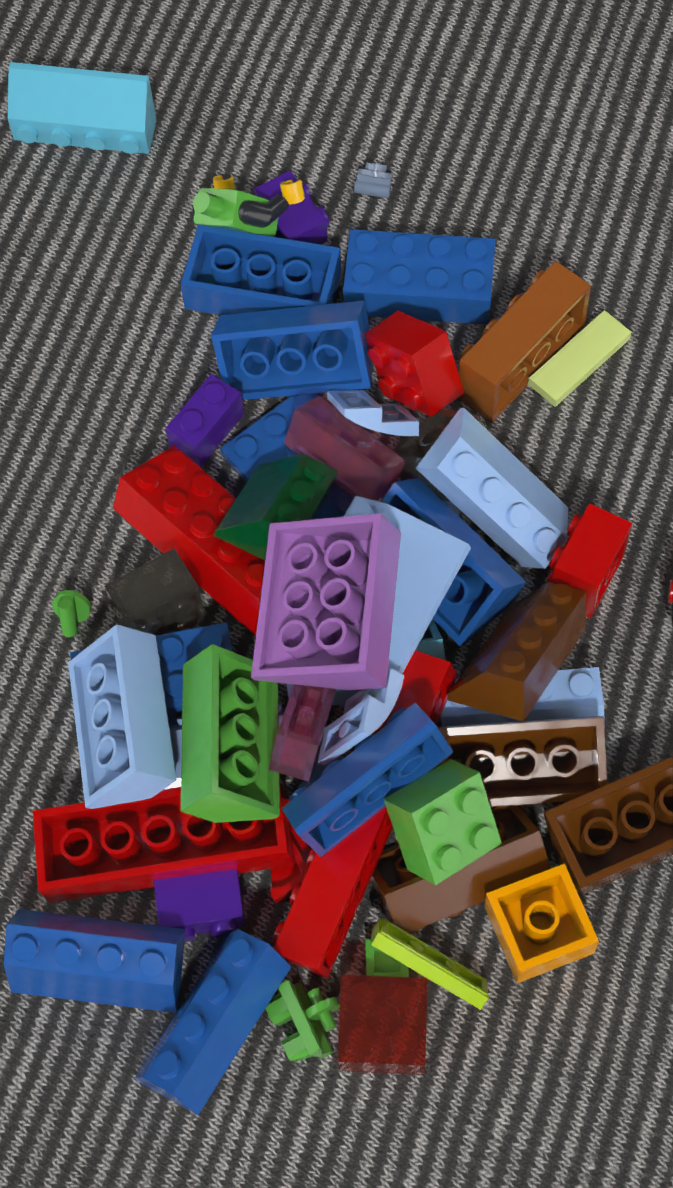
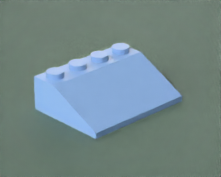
M355 496L343 517L382 513L401 532L388 670L393 669L403 674L471 547L468 543L389 504Z

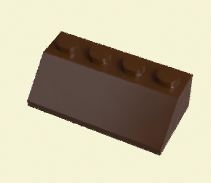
M548 582L514 603L447 694L448 701L524 722L586 629L587 591L570 587L567 584Z
M603 716L438 727L453 753L439 763L437 767L452 759L480 772L490 807L568 802L607 785Z
M673 756L544 812V818L559 865L565 863L579 896L673 855Z
M518 805L493 806L491 810L502 844L436 886L407 870L399 844L382 851L370 880L389 922L409 934H414L423 930L429 924L443 918L455 917L465 909L485 902L486 893L551 869L540 831Z

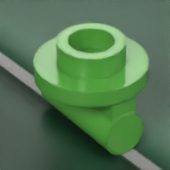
M61 591L55 595L52 602L53 611L60 618L63 636H75L78 632V622L85 621L91 612L90 601L76 591Z

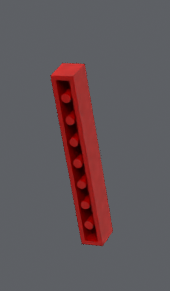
M415 650L403 672L402 688L392 711L373 733L376 734L388 724L389 718L396 711L404 707L409 708L414 703L437 726L448 700L447 694L454 686L458 677L451 662ZM386 806L322 857L311 849L307 859L308 871L302 883L299 882L295 886L290 898V905L292 907L287 919L278 925L273 936V945H275L273 949L285 961L325 978L329 977L393 828Z

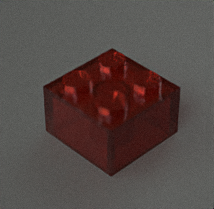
M342 975L338 1044L339 1072L425 1075L428 978Z

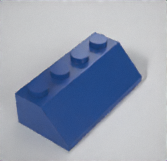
M364 301L220 315L211 334L221 380L240 391L242 400L325 393L327 391L368 389L372 386L371 360L368 356L369 347L364 335L370 331Z
M420 478L394 482L381 501L468 543L471 547L433 617V620L459 646L465 645L506 610L526 581Z
M414 703L409 708L404 707L396 711L389 718L388 724L376 734L372 733L356 744L355 751L346 758L329 764L323 770L322 777L312 785L303 786L296 790L290 796L289 803L282 807V810L299 837L322 857L386 806L385 798L431 771L450 756L453 750L434 722Z
M19 909L6 924L3 965L12 993L177 1013L185 929Z
M239 929L229 933L134 1079L190 1112L199 1115L291 966L268 943Z

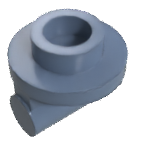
M366 162L365 169L358 168L354 193L389 199L393 174L386 173L387 165Z

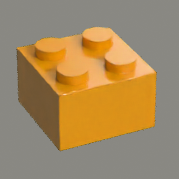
M565 863L486 893L485 910L517 984L595 953L599 940Z

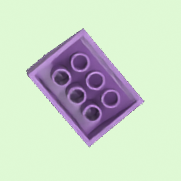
M382 513L270 524L251 673L252 679L343 690L386 688L401 532Z

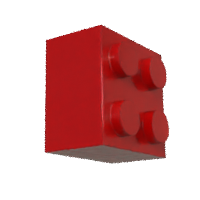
M397 311L364 334L369 347L368 356L375 365L379 377V389L387 398L394 399L407 405L412 410H417L432 417L464 394L445 330Z
M590 503L583 516L579 514L574 516L567 531L569 536L565 547L561 545L557 547L549 565L552 570L547 579V583H562L587 591L586 617L589 619L594 615L624 558L633 524Z

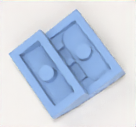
M365 390L327 391V399L344 417L358 425L391 435L419 436V421L400 403L378 404Z
M389 669L386 688L362 689L346 700L343 716L325 728L318 759L319 764L326 766L380 727L398 699L403 684V674Z

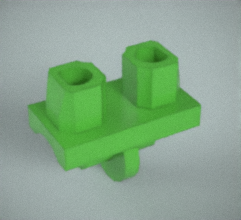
M291 980L281 983L278 987L280 993L270 1000L265 1009L270 1020L276 1026H281L291 1019L294 1021L298 1032L282 1040V1046L288 1059L298 1062L312 1056L325 1058L334 1053L325 1032L337 1027L331 1015L341 1006L337 997L324 1000L319 988L312 989L307 993L302 983L292 984Z

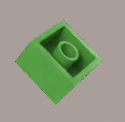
M452 759L384 799L407 870L435 886L502 844L480 772Z

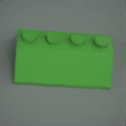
M214 644L183 664L181 812L214 823L275 819L280 816L278 683L252 679V659Z

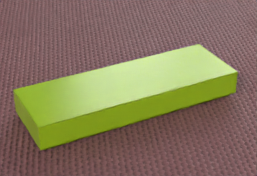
M379 917L371 932L372 946L480 1010L489 999L488 984L485 978L386 919Z

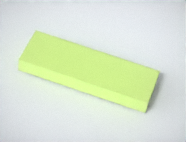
M604 310L530 376L528 385L556 407L630 340L632 332Z

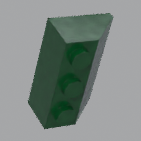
M306 454L259 464L221 521L214 536L266 560L270 524L316 519L326 502L338 470Z

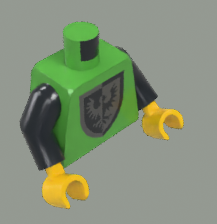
M222 175L215 176L213 178L214 188H201L194 197V224L275 237L278 218L288 210L289 204L302 202L305 198L302 181L298 180L293 183L292 180L282 182L280 184L282 196L276 195L271 200H267L235 190L233 176L226 180H223Z

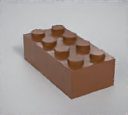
M557 261L546 271L540 270L531 281L530 288L523 295L517 294L509 303L506 313L499 320L493 319L486 326L482 338L475 345L471 343L466 346L460 354L458 360L460 363L459 376L464 394L458 398L493 423L528 386L529 377L584 327L591 285Z

